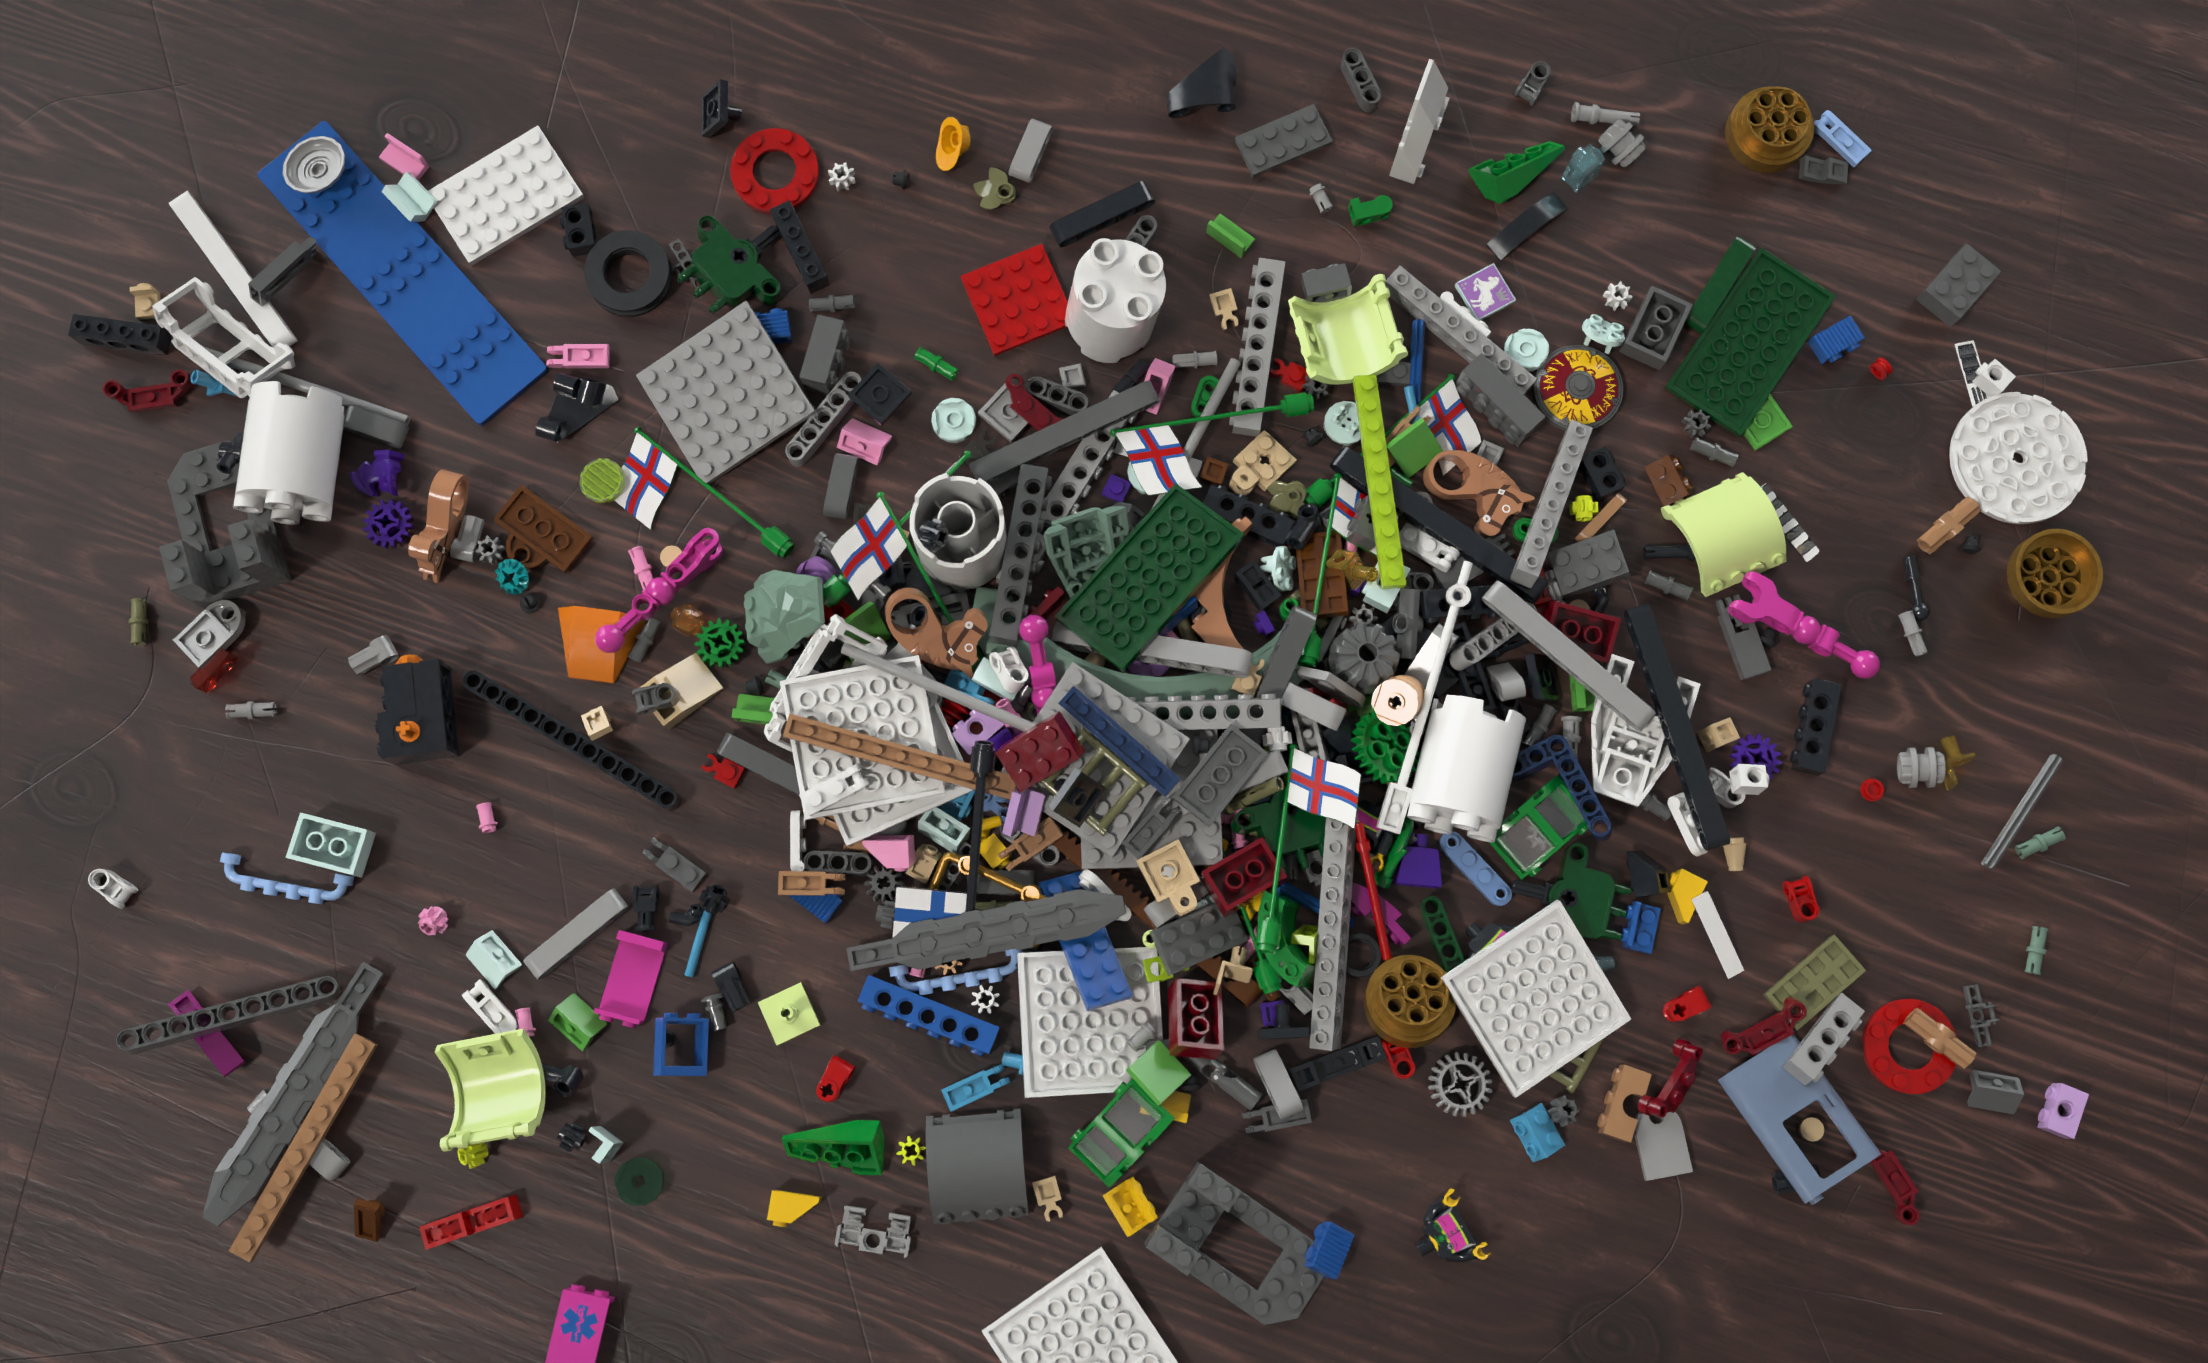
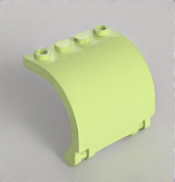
M1384 274L1375 275L1368 286L1339 300L1319 303L1310 302L1296 296L1288 300L1290 314L1296 327L1295 332L1300 341L1301 353L1305 359L1306 371L1310 379L1326 384L1353 383L1354 376H1377L1399 364V361L1408 355L1407 348L1402 343L1404 341L1403 335L1397 331L1388 301L1391 295L1389 289L1385 286L1386 278Z
M1743 472L1735 475L1734 479L1730 480L1728 478L1713 488L1685 500H1678L1672 506L1667 505L1661 508L1663 517L1666 520H1672L1684 534L1694 553L1700 573L1701 592L1705 597L1740 583L1747 572H1757L1760 574L1786 562V541L1779 517L1763 489Z
M524 1029L437 1045L435 1054L450 1076L455 1099L454 1119L450 1132L440 1140V1147L443 1152L451 1151L454 1147L462 1149L477 1143L505 1138L512 1140L517 1139L520 1135L524 1137L534 1135L536 1127L540 1126L545 1107V1078L539 1054Z

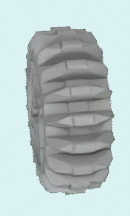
M1454 1052L1453 1060L1449 1054L1445 1055L1446 1064L1439 1059L1437 1064L1441 1068H1431L1432 1072L1437 1074L1436 1077H1428V1080L1435 1081V1085L1428 1086L1429 1090H1436V1093L1430 1096L1431 1099L1439 1097L1440 1100L1436 1103V1106L1440 1107L1445 1104L1443 1108L1444 1113H1448L1452 1108V1116H1457L1460 1110L1461 1116L1466 1117L1467 1109L1472 1115L1476 1114L1474 1106L1482 1110L1484 1107L1480 1100L1484 1102L1489 1101V1098L1484 1096V1093H1492V1089L1486 1088V1084H1491L1492 1079L1485 1080L1484 1076L1490 1074V1071L1480 1070L1484 1067V1062L1475 1065L1477 1061L1476 1056H1472L1468 1061V1053H1463L1460 1059L1459 1053ZM1455 1065H1465L1475 1074L1465 1077L1457 1070ZM1449 1069L1451 1082L1442 1088L1443 1076ZM1457 1079L1460 1081L1470 1080L1465 1082L1463 1090L1461 1088H1452L1455 1087V1083H1458L1456 1082ZM1478 1081L1477 1093L1471 1100L1470 1086ZM1456 1092L1465 1104H1455L1445 1095Z

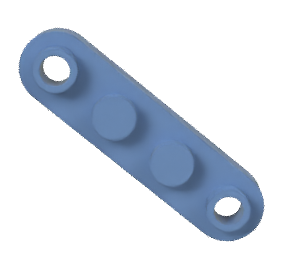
M1452 831L1451 835L1444 833L1440 837V850L1491 904L1503 906L1510 901L1512 897L1510 887L1460 834ZM1448 839L1455 840L1454 847L1448 845ZM1497 890L1503 891V898H1499L1496 895Z

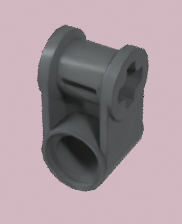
M1543 61L1534 63L1526 77L1520 82L1513 96H1519L1528 101L1530 106H1533L1551 73L1550 66ZM1539 72L1543 74L1544 77H1537L1535 73Z
M668 683L632 690V695L636 698L638 708L636 709V714L638 715L673 707L680 699L679 691ZM666 690H671V697L668 700H663V693Z

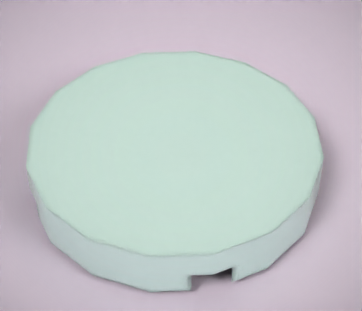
M1521 329L1508 337L1505 342L1504 352L1530 372L1545 364L1548 358L1549 344L1541 332L1534 329Z
M949 398L943 400L932 413L931 422L934 432L940 439L946 442L958 443L964 441L972 435L976 428L974 409L962 399Z

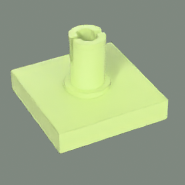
M801 982L758 1002L777 1046L821 1026Z

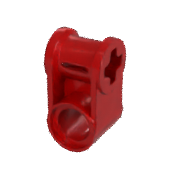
M1802 876L1800 880L1792 882L1783 881V892L1789 903L1793 918L1801 923L1815 919L1819 915V906L1809 877ZM1802 905L1809 909L1810 914L1808 917L1802 913Z
M1701 985L1667 1002L1662 1012L1666 1020L1677 1022L1700 1014L1712 1006ZM1676 1007L1679 1008L1677 1015H1675L1673 1012L1676 1009Z
M1381 1039V1044L1387 1056L1386 1060L1394 1077L1401 1080L1411 1077L1415 1071V1065L1409 1048L1399 1046L1390 1048L1393 1044ZM1399 1062H1405L1409 1066V1071L1406 1075L1398 1072L1397 1065Z
M834 1055L817 1085V1096L825 1102L837 1100L844 1086L850 1080L856 1066ZM832 1085L831 1090L834 1091L832 1096L827 1095L824 1097L826 1093L823 1091V1088H829Z

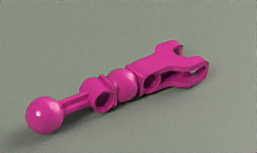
M704 528L688 542L683 552L668 565L666 572H662L661 577L650 580L646 591L643 590L641 591L642 594L634 597L632 609L615 625H604L599 628L595 636L597 647L605 653H615L620 650L624 644V635L639 620H649L652 618L655 610H660L659 606H664L672 601L675 592H679L678 589L685 587L698 574L713 566L723 553L718 533L711 528ZM705 536L713 537V539H707L704 542H702ZM676 572H680L683 574L682 577L677 580L672 579L671 577ZM641 604H649V608L647 610H638V607Z
M1747 572L1744 575L1742 584L1751 592L1753 601L1752 604L1743 600L1731 602L1728 607V613L1745 624L1761 621L1777 631L1785 633L1787 636L1792 634V637L1798 643L1808 644V648H1811L1821 656L1828 657L1833 653L1850 663L1851 671L1856 677L1868 679L1877 674L1881 663L1874 652L1868 650L1856 652L1839 642L1840 634L1838 631L1827 627L1825 624L1820 626L1814 617L1803 616L1804 612L1779 597L1773 581L1757 572Z
M1029 615L1021 621L1019 633L1021 638L1030 645L1033 666H1029V674L1032 688L1034 689L1031 700L1036 707L1038 715L1056 688V681L1052 662L1047 663L1043 643L1048 634L1049 626L1047 621L1039 615Z

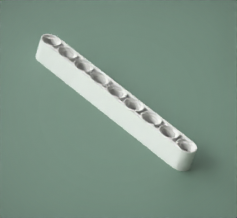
M187 190L169 202L171 208L271 346L274 347L281 343L290 347L298 341L270 301L260 306L250 298L248 283L253 279L191 193Z

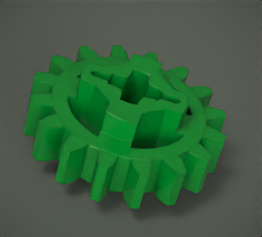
M720 618L717 619V624H713L710 620L708 621V628L701 626V629L704 631L703 634H696L700 641L695 642V646L701 648L697 651V654L703 656L702 661L704 663L710 660L712 668L715 667L716 663H718L720 669H723L724 663L731 667L733 659L736 661L740 660L737 656L738 653L744 654L745 652L740 647L746 645L745 640L740 639L744 634L742 631L737 632L738 625L734 624L731 626V621L728 619L724 624ZM730 632L734 635L735 643L729 640ZM723 640L726 645H720L718 647L714 642L717 643ZM706 644L711 646V655L706 650Z

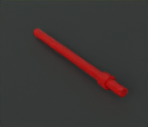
M1357 822L1355 824L1357 852H1360L1382 959L1385 961L1391 959L1392 956L1369 852L1371 845L1369 839L1366 838L1363 822Z

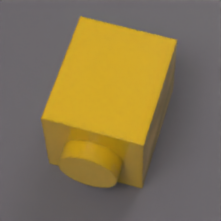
M994 833L981 843L980 855L993 870H1003L1011 862L1009 859L1012 857L1011 853L1003 859L998 857V854L1005 850L1006 847Z

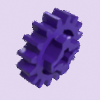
M390 499L387 504L384 500H380V506L372 504L374 510L372 512L366 511L369 518L363 519V522L368 526L364 527L363 531L369 533L366 537L373 541V544L376 546L382 545L383 548L388 549L390 544L393 548H397V542L405 544L403 539L405 536L411 538L408 531L415 527L409 522H412L414 517L408 515L411 511L407 507L404 508L401 502L396 504L394 500ZM397 512L400 513L402 520L398 519ZM375 528L380 529V530H379V534H381V537L378 536V534L376 533Z
M1750 734L1746 736V739H1739L1737 741L1739 745L1732 746V750L1735 753L1729 755V758L1734 759L1730 767H1736L1738 764H1742V761L1743 764L1765 765L1766 773L1769 775V780L1773 779L1772 774L1779 772L1775 766L1782 763L1780 760H1776V757L1781 755V752L1774 751V748L1777 746L1776 743L1768 744L1770 738L1767 737L1761 740V734H1758L1753 739ZM1748 745H1757L1753 750L1746 748ZM1754 755L1757 757L1756 761L1758 763L1756 764L1754 763V757H1752Z

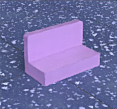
M1030 787L1022 792L1018 788L1012 791L1002 834L1011 837L1018 830L1035 836L1046 794Z

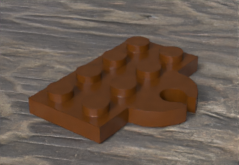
M522 485L519 486L493 519L495 523L510 533L506 540V552L509 559L517 560V554L520 551H527V558L520 562L526 570L537 569L549 561L566 574L594 539L589 533Z

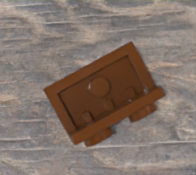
M1668 454L1644 467L1663 506H1670L1678 500L1693 495L1691 491L1693 489L1692 482L1688 477H1684L1681 471L1683 465L1678 457Z

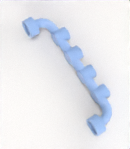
M222 852L220 862L224 863L226 877L234 883L241 884L240 890L255 892V888L258 887L264 889L263 894L277 896L278 891L285 892V898L300 900L301 896L309 897L308 902L323 904V900H336L345 893L347 886H353L354 876L335 873L333 883L338 884L337 888L334 891H325L323 889L239 875L235 872L234 865L240 864L241 855Z
M1024 949L1006 950V956H1011V961L1006 966L917 982H909L905 979L904 974L909 973L908 966L906 965L889 967L890 977L895 976L897 984L901 988L908 991H919L920 995L934 993L933 988L942 987L943 991L957 989L956 984L965 983L966 987L980 985L979 980L987 978L989 983L1003 981L1002 976L1011 974L1017 969L1015 967L1018 962L1017 954L1023 953Z

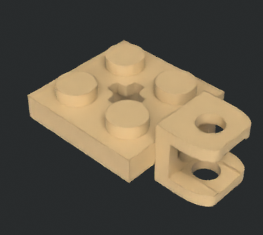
M1263 430L1234 458L1233 463L1239 468L1234 472L1229 488L1236 495L1242 494L1244 496H1247L1257 485L1266 492L1268 490L1267 487L1285 474L1297 460L1271 435ZM1261 457H1268L1271 464H1261Z
M1179 839L1136 860L1157 903L1169 899L1174 911L1179 916H1183L1196 909L1197 899L1191 887L1200 883V880ZM1166 865L1169 868L1173 867L1175 869L1172 872L1173 876L1170 878L1167 875H1162ZM1182 900H1187L1189 902V905L1182 906L1180 902Z

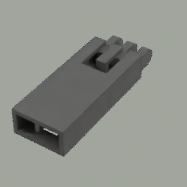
M309 237L301 245L294 241L248 283L250 298L260 306L267 303L317 255L316 240Z
M1501 534L1494 539L1492 537L1486 539L1502 551L1511 546L1509 541L1500 545L1499 542L1506 538L1505 534ZM1511 549L1506 553L1512 556L1516 552L1514 551V549ZM1459 556L1457 560L1452 561L1448 572H1443L1436 567L1431 570V574L1440 589H1448L1452 585L1457 584L1463 562L1467 560ZM1472 565L1467 583L1484 575L1485 572Z
M966 591L940 597L953 621L963 620L965 613L970 610ZM936 598L930 599L934 611L941 616V624L943 626L949 625L950 623ZM918 602L899 607L900 610L891 612V618H895L893 621L897 625L909 628L911 625L910 613L917 605L922 603Z
M1739 594L1733 595V601L1741 600ZM1730 597L1724 598L1726 607L1721 599L1716 600V606L1720 614L1718 620L1740 681L1771 671L1755 623L1745 624L1728 613V607L1732 602ZM1731 619H1735L1736 627L1741 626L1742 632L1735 633Z

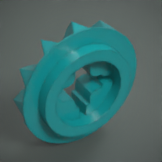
M506 559L500 562L495 570L497 573L495 580L499 581L500 589H505L506 594L517 595L524 592L529 583L526 568L514 559ZM515 573L512 578L513 581H508L509 574Z

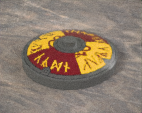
M1571 345L1557 349L1548 355L1545 364L1537 369L1534 376L1537 380L1532 386V392L1536 407L1546 416L1544 418L1546 421L1563 431L1566 430L1571 420L1592 427V431L1602 427L1615 415L1622 401L1623 382L1619 370L1608 356L1592 347Z

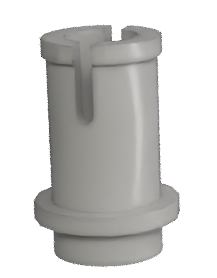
M1320 183L1309 189V195L1314 198L1320 213L1323 214L1331 210L1333 205L1325 192V186H1322Z
M1148 1022L1145 1025L1141 1024V1029L1126 1041L1136 1053L1148 1040L1154 1039V1035L1157 1033Z

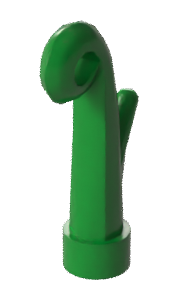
M1407 815L1405 816L1401 833L1383 863L1382 871L1378 872L1377 870L1374 875L1376 884L1385 889H1389L1393 881L1392 876L1399 861L1407 853L1406 846L1414 827V820L1408 818Z

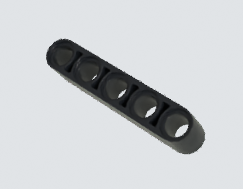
M1140 181L1054 221L1049 228L1058 246L1061 248L1066 247L1151 207L1155 203V199L1146 182Z

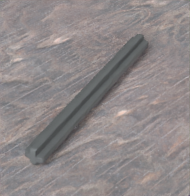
M2053 754L2049 756L1984 857L1981 865L1986 869H1995L2063 763V758L2059 755Z

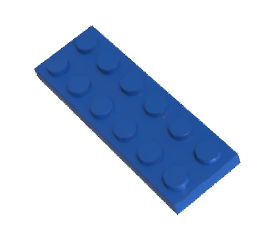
M1083 871L1039 882L1038 887L1041 890V894L1053 897L1054 894L1078 889L1085 890L1079 884L1081 881L1079 875ZM1105 927L1087 937L1067 941L1059 940L1087 1011L1131 999L1132 992Z

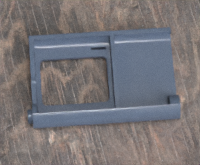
M1793 1034L1720 1078L1718 1082L1804 1204L1810 1202L1811 1205H1814L1824 1198L1821 1193L1881 1155V1153L1824 1074L1816 1083L1811 1081L1805 1086L1782 1068L1800 1043ZM1814 1101L1820 1103L1856 1153V1158L1825 1179L1819 1177L1783 1126L1784 1120Z

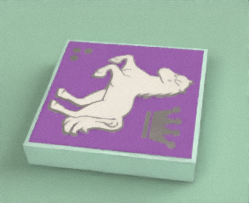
M1494 263L1455 283V288L1467 308L1478 321L1491 316L1516 301Z

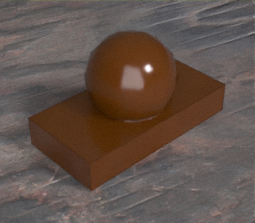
M357 1198L354 1203L356 1237L374 1242L379 1241L381 1238V1219L385 1214L382 1202Z

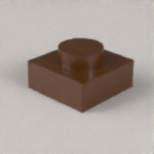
M1207 457L1200 480L1214 485H1222L1229 464Z

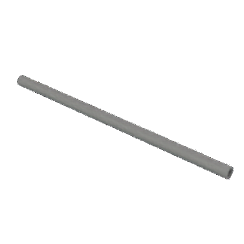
M204 347V348H205L206 350H208L211 354H213L216 358H219L220 356H222L223 354H225V353H222V352H219V351H216V350H213V349ZM237 357L227 364L228 367L243 372L249 371L253 375L265 368ZM278 372L269 379L270 381H278L282 385L305 393H309L311 386L318 387L341 396L342 405L354 406L401 422L407 426L410 422V416L281 372Z
M1230 359L1200 417L1214 415L1241 364L1238 360ZM1211 420L1196 423L1183 448L1188 463ZM1164 493V494H1159V496L1157 497V499H1156V501H1155L1153 507L1160 501V499H1161L1166 493Z
M846 642L841 649V653L1021 731L1025 732L1036 725L1033 722Z

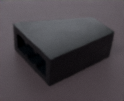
M1354 709L1344 715L1337 731L1326 728L1321 732V735L1341 755H1346L1347 761L1356 770L1361 772L1367 768L1359 767L1362 761L1355 760V757L1359 754L1352 751V748L1356 746L1351 741L1352 738L1356 737L1352 731L1357 728L1355 724L1361 721L1360 715Z

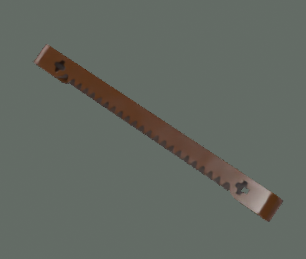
M1042 811L1039 823L1048 818L1049 815ZM1052 818V819L1054 820V822L1056 823V825H1057V826L1059 827V829L1061 830V828H1060V823H1059L1057 820H1055L1054 818ZM1066 831L1063 833L1064 836L1052 845L1083 871L1081 843L1076 845L1077 838L1069 839L1070 832ZM1089 869L1115 895L1123 896L1124 904L1134 915L1151 929H1157L1144 911V908L1148 906L1149 897L1146 896L1141 899L1140 890L1133 893L1134 885L1126 887L1127 879L1119 881L1120 873L1112 875V869ZM1219 956L1215 959L1210 957L1195 965L1216 982L1221 966V957ZM1222 976V987L1247 1008H1250L1263 991V989L1260 990L1259 985L1251 978L1249 983L1238 980L1225 982V977Z

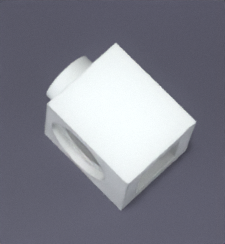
M1994 359L1989 364L1984 362L1975 371L1978 375L1972 382L1991 397L2000 394L2016 376Z
M1738 764L1729 771L1732 794L1759 795L1768 788L1769 775L1766 773L1765 765Z

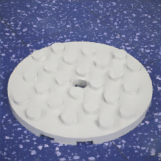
M2020 392L2001 393L1976 404L1957 424L1950 444L1949 458L1952 474L1965 498L1974 499L1979 504L1982 513L1996 520L2012 524L2037 523L2051 518L2072 503L2077 493L2080 492L2085 481V463L2088 460L2085 442L2074 421L2065 411L2061 412L2053 406L2051 401L2037 395L2020 394ZM2014 453L2022 455V463L2013 460Z

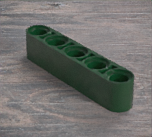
M1738 235L1736 236L1691 307L1684 325L1699 334L1703 333L1757 246Z
M1429 896L1419 903L1418 910L1440 967L1448 973L1465 960L1442 902L1437 897ZM1428 901L1435 904L1436 910L1433 914L1425 910V903ZM1436 923L1444 927L1445 931L1442 936L1434 932L1433 928ZM1445 945L1453 949L1451 958L1445 957L1442 953Z

